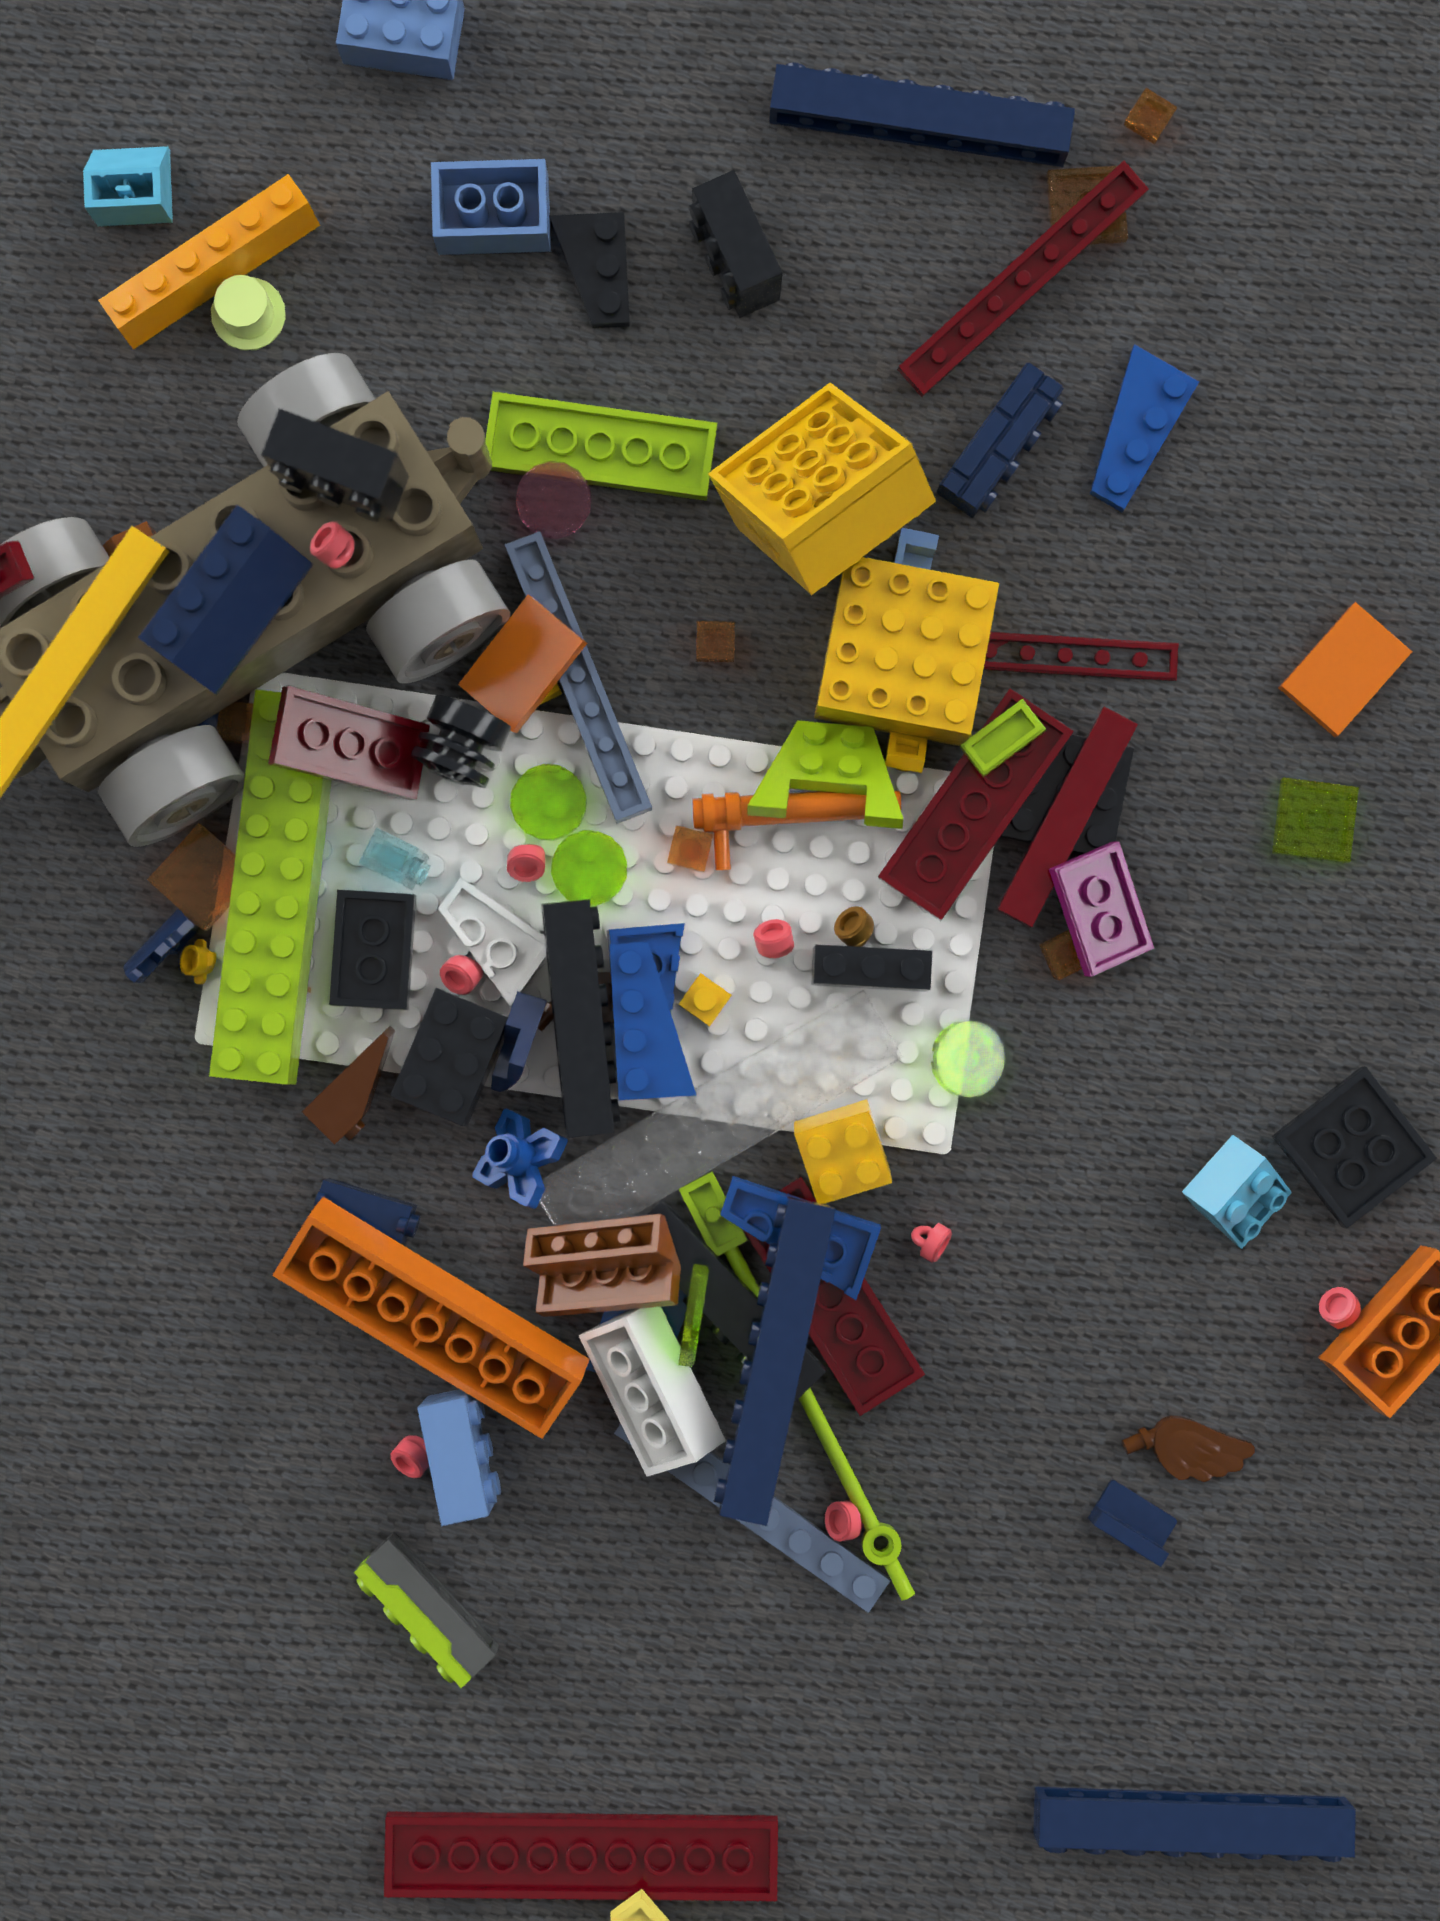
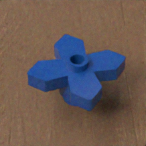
M506 1108L502 1111L495 1126L497 1136L488 1142L485 1155L481 1156L472 1176L479 1182L495 1189L508 1182L510 1198L523 1206L535 1209L545 1191L538 1167L559 1161L568 1140L546 1128H542L531 1135L530 1119Z

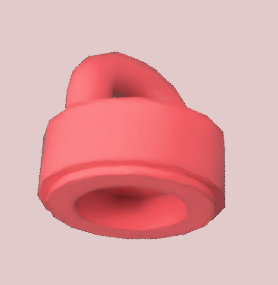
M335 521L324 524L316 532L310 544L311 554L333 569L344 566L350 560L354 551L352 535Z
M535 844L514 847L507 855V871L509 875L521 882H531L542 877L545 872L544 849Z
M779 919L768 920L758 925L754 930L753 936L757 950L764 957L780 958L788 955L794 948L790 924L786 921Z
M455 955L450 957L441 967L440 977L443 984L451 992L458 995H466L482 979L483 970L480 964L472 958L464 955Z
M941 1223L936 1224L934 1228L918 1226L911 1233L912 1241L922 1248L920 1256L931 1263L936 1262L941 1257L952 1236L951 1229ZM921 1235H927L928 1237L924 1239Z
M1336 1287L1326 1291L1321 1297L1319 1312L1322 1318L1336 1329H1343L1352 1325L1358 1319L1361 1312V1304L1358 1298L1347 1288Z
M412 1435L406 1436L391 1452L392 1463L402 1474L411 1478H420L429 1467L423 1438Z
M851 1501L831 1503L826 1510L825 1527L833 1540L841 1542L858 1538L863 1524L857 1507Z

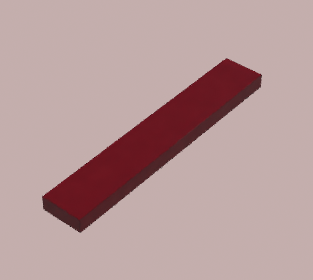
M990 632L986 659L994 658L998 652L997 648L1008 642L1170 651L1169 672L985 661L983 669L1177 681L1179 643ZM1030 645L1023 646L1019 651L1020 658L1023 661L1032 660L1035 656V649ZM1067 647L1061 648L1057 652V659L1061 663H1068L1073 657L1071 649ZM1099 650L1094 656L1095 662L1100 666L1106 665L1110 661V653L1107 650ZM1137 652L1132 657V663L1137 668L1144 667L1148 662V657L1144 652Z
M1105 706L1101 709L1006 890L997 911L1029 928L1033 927L1054 886L1049 869L1068 860L1138 726L1137 723Z

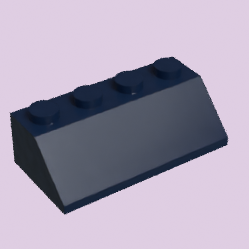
M236 505L138 638L217 695L312 568L313 563L271 528L239 505Z

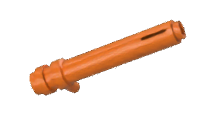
M823 791L789 793L786 817L774 818L747 815V805L753 795L740 796L738 792L725 793V797H714L712 793L702 794V798H692L694 829L703 828L704 832L714 833L715 870L731 869L729 831L741 830L742 826L864 819L866 795ZM894 791L901 810L900 791Z

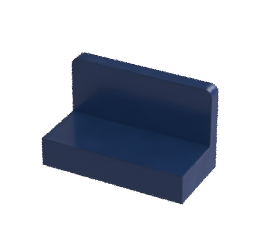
M1111 1480L1088 1517L1094 1526L1156 1565L1162 1567L1169 1553L1163 1548V1545L1177 1524V1520L1119 1482Z

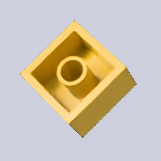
M867 1099L794 1121V1135L817 1203H829L892 1183L890 1168Z

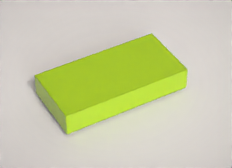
M1021 699L962 743L960 748L981 776L985 777L1043 734L1046 728L1026 702Z

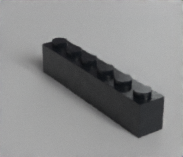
M590 899L542 903L541 911L565 1133L568 1138L615 1133L613 1122H620L618 1099H611L609 1084L616 1083L614 1061H607L605 1047L612 1045L610 1023L603 1022L601 1007H608L606 984H599L597 971L599 968H604L602 946L595 945L593 930L600 929L598 907H591Z
M661 1199L646 1215L662 1214L666 1218L681 1265L679 1288L687 1295L682 1301L696 1316L699 1317L704 1313L714 1323L710 1330L723 1344L726 1345L731 1341L741 1351L737 1358L742 1364L744 1360L752 1361L755 1346L748 1344L753 1321L760 1322L763 1306L756 1305L758 1297L684 1220ZM807 1348L804 1353L794 1403L826 1372L824 1365Z

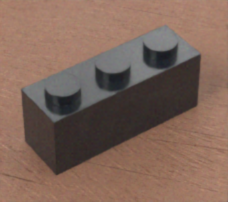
M815 944L813 947L811 985L926 992L931 990L932 951Z

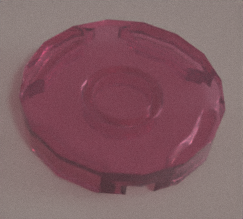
M548 461L535 465L522 477L517 488L515 504L520 519L530 531L534 533L540 531L543 537L559 539L572 535L583 526L591 511L592 495L587 480L578 469L565 462Z

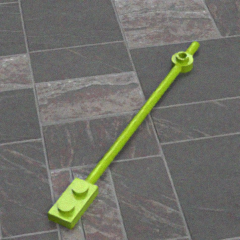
M713 1171L678 1188L705 1243L717 1256L725 1254L734 1273L758 1297L760 1288L738 1245L748 1241L740 1227L720 1216L726 1196ZM809 1388L799 1398V1401L850 1501L857 1507L860 1513L861 1522L865 1528L861 1540L863 1552L872 1563L884 1565L902 1601L907 1600L915 1592L898 1560L901 1552L900 1537L891 1525L879 1523L811 1388ZM879 1536H884L888 1539V1544L883 1549H877L874 1546V1540Z

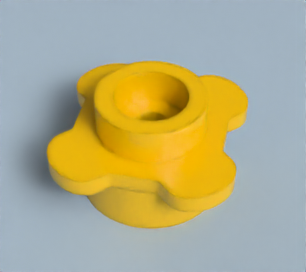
M197 939L194 945H188L182 951L180 968L183 974L194 976L196 984H204L207 974L211 973L214 969L216 954L207 948V943L204 939Z

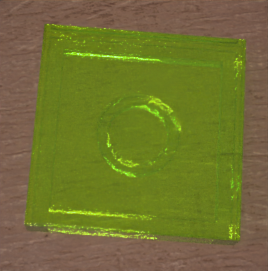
M1281 778L1272 853L1349 863L1351 861L1359 787Z

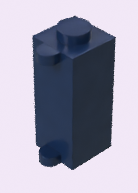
M331 1178L323 1180L320 1191L317 1193L314 1201V1206H316L320 1199L325 1197L400 1244L405 1243L407 1237L414 1238L420 1222V1216L415 1214L417 1208L415 1204Z

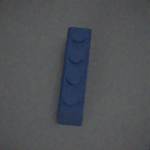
M1026 363L941 481L936 493L971 518H974L979 509L986 513L998 496L994 488L1002 479L1007 483L1019 467L1020 463L1015 460L1022 449L1029 453L1042 433L1037 430L1044 419L1051 422L1062 407L1063 402L1059 400V397L1064 389L1063 386L1051 377L1044 375V372L1031 363Z

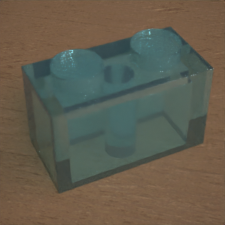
M376 828L359 861L360 864L371 871L410 890H413L415 884L422 885L431 865L427 864L429 856L422 850L379 828Z

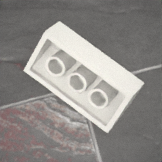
M661 1307L630 1309L578 1335L646 1477L697 1462L726 1441Z

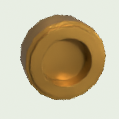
M858 906L844 910L838 916L834 925L835 935L847 946L862 947L870 939L874 929L872 917L862 907Z

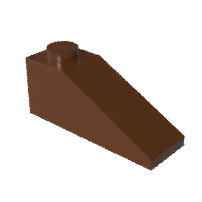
M391 1026L302 1111L334 1145L343 1136L350 1141L366 1125L361 1119L370 1109L395 1034V1030Z

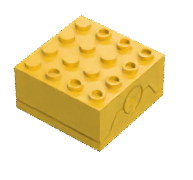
M828 383L708 473L738 530L811 595L825 587L831 580L851 565L857 563L864 555L883 541L889 539L892 534L912 519L918 517L924 510L936 502L911 442L832 383Z
M862 557L857 563L851 565L841 573L814 718L846 725L869 726L878 731L896 732L927 738L930 741L960 746L972 734L999 583Z

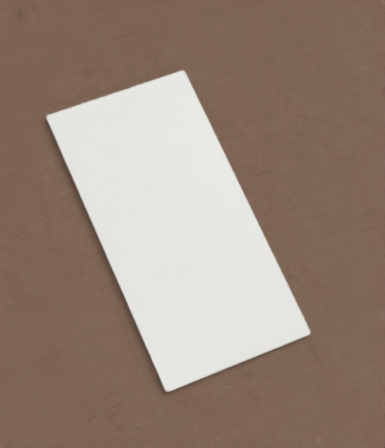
M281 673L256 689L281 692L282 687L289 685L429 724V733L438 735L441 730L426 718L436 695L289 673ZM255 690L250 693L239 767L244 775ZM454 698L491 714L477 701ZM535 710L518 733L510 730L502 751H492L484 748L481 754L495 764L493 771L475 767L476 771L489 778L486 788L457 784L430 772L424 765L417 800H407L332 780L299 1059L349 1066L391 1026L395 1030V1034L382 1071L400 1073L435 988L442 989L507 1017L509 1016L512 1007L509 1006L484 971L482 979L466 995H458L451 992L441 980L440 969L450 957L464 955L477 962L438 910L461 877L542 935H544L542 903L590 899L591 907H598L600 929L593 930L595 945L602 946L604 968L597 969L598 972H611L607 930L685 923L680 943V960L673 992L675 995L671 1015L697 1096L619 1100L614 1024L610 1023L612 1045L605 1047L607 1061H614L616 1083L609 1085L611 1099H618L619 1106L794 1132V1121L867 1099L882 1145L938 1154H947L951 1150L993 848L941 922L878 879L882 869L951 771L923 767L922 773L887 767L894 791H900L901 813L904 819L903 829L866 826L864 819L742 826L741 830L729 831L730 870H715L714 833L704 832L703 828L694 829L692 798H702V794L712 793L714 797H725V793L738 792L740 796L754 795L782 746L618 722L652 805V811L616 824L573 715ZM427 745L426 749L432 751L433 747ZM243 788L233 797L209 950L216 954V963L213 971L207 974L206 982L203 984L195 1031V1040L199 1044L213 1046ZM790 789V790H789V793L816 792V791H812V790H800V789ZM535 844L544 849L545 872L542 877L531 882H521L509 875L507 871V855L516 846ZM337 889L417 895L409 1010L329 1005ZM854 906L862 907L874 921L873 933L862 947L932 951L931 990L921 992L812 986L813 947L815 944L847 946L835 935V921L844 910ZM779 919L790 924L794 948L788 955L780 958H767L759 954L753 934L758 925L765 921ZM546 958L522 993L550 1002L551 995ZM700 973L732 995L710 1027L678 1005ZM553 1020L542 1032L537 1028L523 1073L517 1083L507 1090L561 1097ZM502 1045L500 1047V1050L497 1054L495 1062L485 1083V1086L491 1087L492 1074L496 1062L498 1060Z

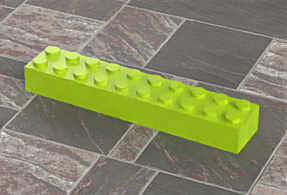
M255 689L209 1077L296 1085L332 780L268 764L281 692Z

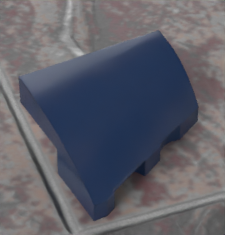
M180 906L124 964L126 976L134 983H143L169 954H178L203 926Z
M517 991L505 1024L504 1043L492 1074L491 1090L505 1091L515 1085L520 1079L547 1000Z

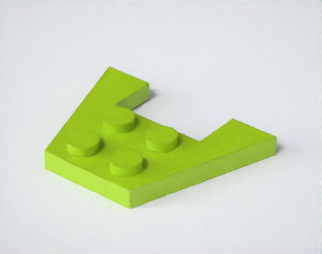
M797 720L747 805V815L784 818L787 814L790 789L866 795L864 824L866 826L903 829L904 819L874 728L869 726Z

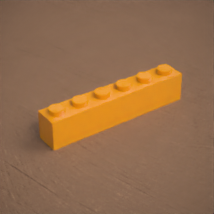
M287 174L98 301L134 350L215 296L217 288L224 280L234 275L248 274L319 227L320 224L309 202L290 175Z

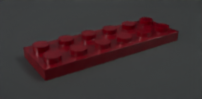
M1011 688L982 728L1023 699L1046 728V731L985 777L981 776L964 753L878 875L879 880L940 922L1074 732Z
M801 1176L778 1190L817 1203ZM744 1231L765 1264L769 1244ZM767 1267V1269L771 1273L772 1267ZM865 1277L857 1300L846 1295L843 1290L832 1283H827L820 1279L809 1336L861 1416L923 1377L925 1373Z

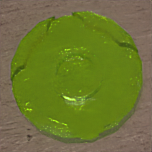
M541 764L528 769L518 779L511 791L510 808L516 823L526 834L539 840L555 841L569 836L580 826L586 814L587 796L581 781L571 771L560 765Z
M582 830L569 835L558 845L552 859L551 875L556 888L568 901L590 899V905L593 907L610 902L621 892L627 879L628 863L622 848L611 836L599 831Z
M976 1021L954 1022L944 1028L934 1041L932 1048L934 1052L933 1062L931 1061L932 1072L938 1084L947 1092L968 1098L982 1096L994 1088L1001 1078L1005 1065L1004 1046L998 1034L988 1025Z

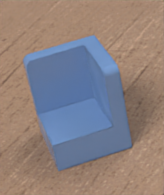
M902 527L893 563L930 570L939 535Z

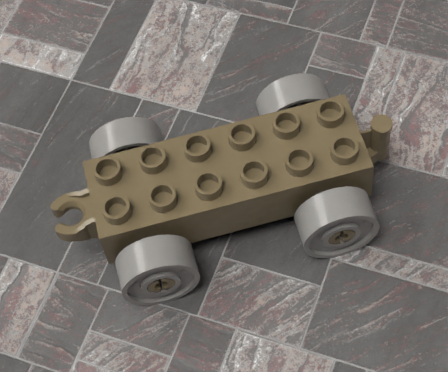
M341 353L323 354L304 360L284 370L265 383L245 403L237 421L239 429L263 465V468L150 537L165 547L169 553L14 779L26 775L37 768L43 760L48 759L60 780L86 792H90L99 786L98 795L130 846L140 847L153 844L186 830L217 811L244 787L245 775L216 728L212 725H197L357 626L369 620L366 631L399 683L416 682L441 672L488 642L508 621L510 611L480 563L476 560H466L481 551L483 547L473 524L460 504L475 483L485 478L492 468V459L485 442L486 436L482 426L476 420L469 417H461L449 424L447 432L449 447L426 451L390 392L387 391L378 398H375L350 357ZM279 408L397 452L409 475V479L392 521L381 517L378 522L371 521L356 514L355 507L341 503L340 507H334L317 499L318 494L303 488L302 493H297L281 486L278 483L280 479L270 472L271 468L261 456ZM236 505H239L311 561L313 566L219 693L215 695L150 648L138 637ZM76 517L54 519L26 529L5 541L20 542L35 579L0 599V683L2 685L0 688V717L110 558L91 526L84 519ZM333 521L345 528L354 539L352 557L344 566L338 569H333L322 563L310 552V544L316 532L324 524Z

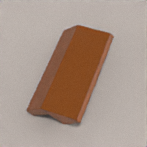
M654 1214L527 1229L523 1266L540 1275L535 1313L543 1317L678 1305L681 1265L664 1215Z

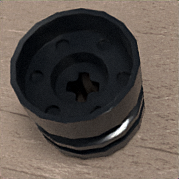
M436 695L426 718L441 730L438 735L420 732L419 740L433 747L432 751L414 746L410 756L426 766L430 772L460 785L486 788L489 778L476 771L475 767L494 770L495 764L481 753L484 748L492 751H502L511 730L510 725L465 702L444 695Z

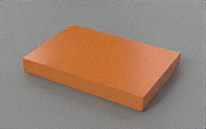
M528 594L458 685L493 716L510 725L512 732L518 733L588 643Z
M1354 602L1278 688L1332 736L1337 737L1408 658L1412 651L1359 604Z

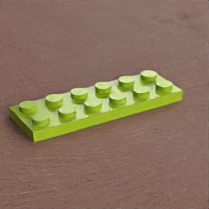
M492 392L485 442L492 459L490 471L707 501L710 482L708 473L711 472L717 423Z

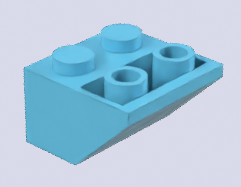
M168 146L92 151L83 170L85 209L97 226L173 223L170 149Z
M1234 1135L1227 1140L1182 1191L1200 1213L1241 1249L1248 1241L1253 1240L1259 1234L1263 1224L1274 1212L1279 1211L1284 1206L1287 1197L1292 1193L1269 1161Z

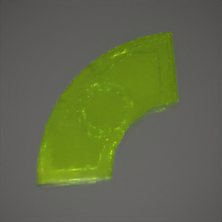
M694 1264L678 1363L681 1366L692 1367L695 1363L709 1274L708 1266Z

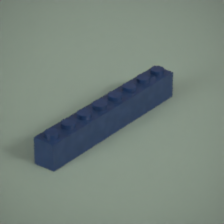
M788 63L786 65H776L769 123L1063 167L1069 153L1075 108L1066 107L1060 102L1036 103L1030 102L1021 96L1003 98L991 96L990 93L981 90L969 93L956 91L947 85L929 87L917 85L916 82L907 79L896 82L882 80L873 74L856 76L843 74V72L834 68L816 70L806 68L799 63Z
M787 1196L786 1205L778 1204L774 1220V1227L780 1228L777 1244H769L765 1266L772 1267L769 1283L761 1282L756 1304L763 1306L760 1322H752L748 1340L749 1345L755 1346L752 1361L744 1360L739 1384L746 1385L743 1401L735 1400L731 1423L737 1424L734 1440L727 1439L722 1463L729 1464L726 1479L718 1478L714 1502L720 1503V1516L764 1526L768 1524L836 1209L834 1206Z
M1035 1787L1034 1836L1039 1848H1044V1850L1051 1853H1065L1067 1848L1083 1849L1087 1853L1096 1855L1105 1854L1107 1850H1122L1123 1853L1133 1856L1144 1855L1146 1851H1161L1162 1854L1170 1857H1182L1185 1855V1852H1197L1209 1858H1222L1224 1853L1239 1854L1241 1857L1254 1860L1262 1859L1263 1855H1278L1280 1858L1290 1861L1301 1860L1302 1856H1317L1319 1859L1328 1862H1339L1341 1857L1355 1858L1356 1809L1345 1797Z

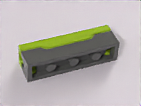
M394 1532L370 1556L361 1562L354 1571V1574L358 1577L356 1579L357 1584L362 1591L370 1597L375 1595L385 1606L383 1611L388 1619L397 1626L402 1624L411 1634L410 1641L414 1647L422 1654L427 1652L438 1663L436 1665L438 1672L449 1683L455 1681L462 1688L471 1680V1677H474L496 1656L499 1648L496 1641Z

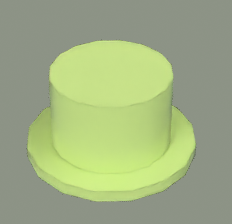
M234 275L224 280L217 288L211 307L212 324L217 335L229 346L243 351L258 350L271 344L281 333L286 320L285 304L278 290L267 281L246 275Z

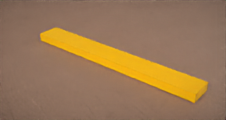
M133 526L126 533L0 717V798L169 553L165 547Z

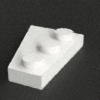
M460 877L438 910L472 953L509 1006L512 1007L517 991L521 993L524 991L547 958L544 935Z

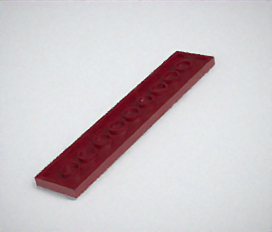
M388 1811L385 1817L384 1897L627 1900L643 1889L651 1900L777 1901L778 1816Z

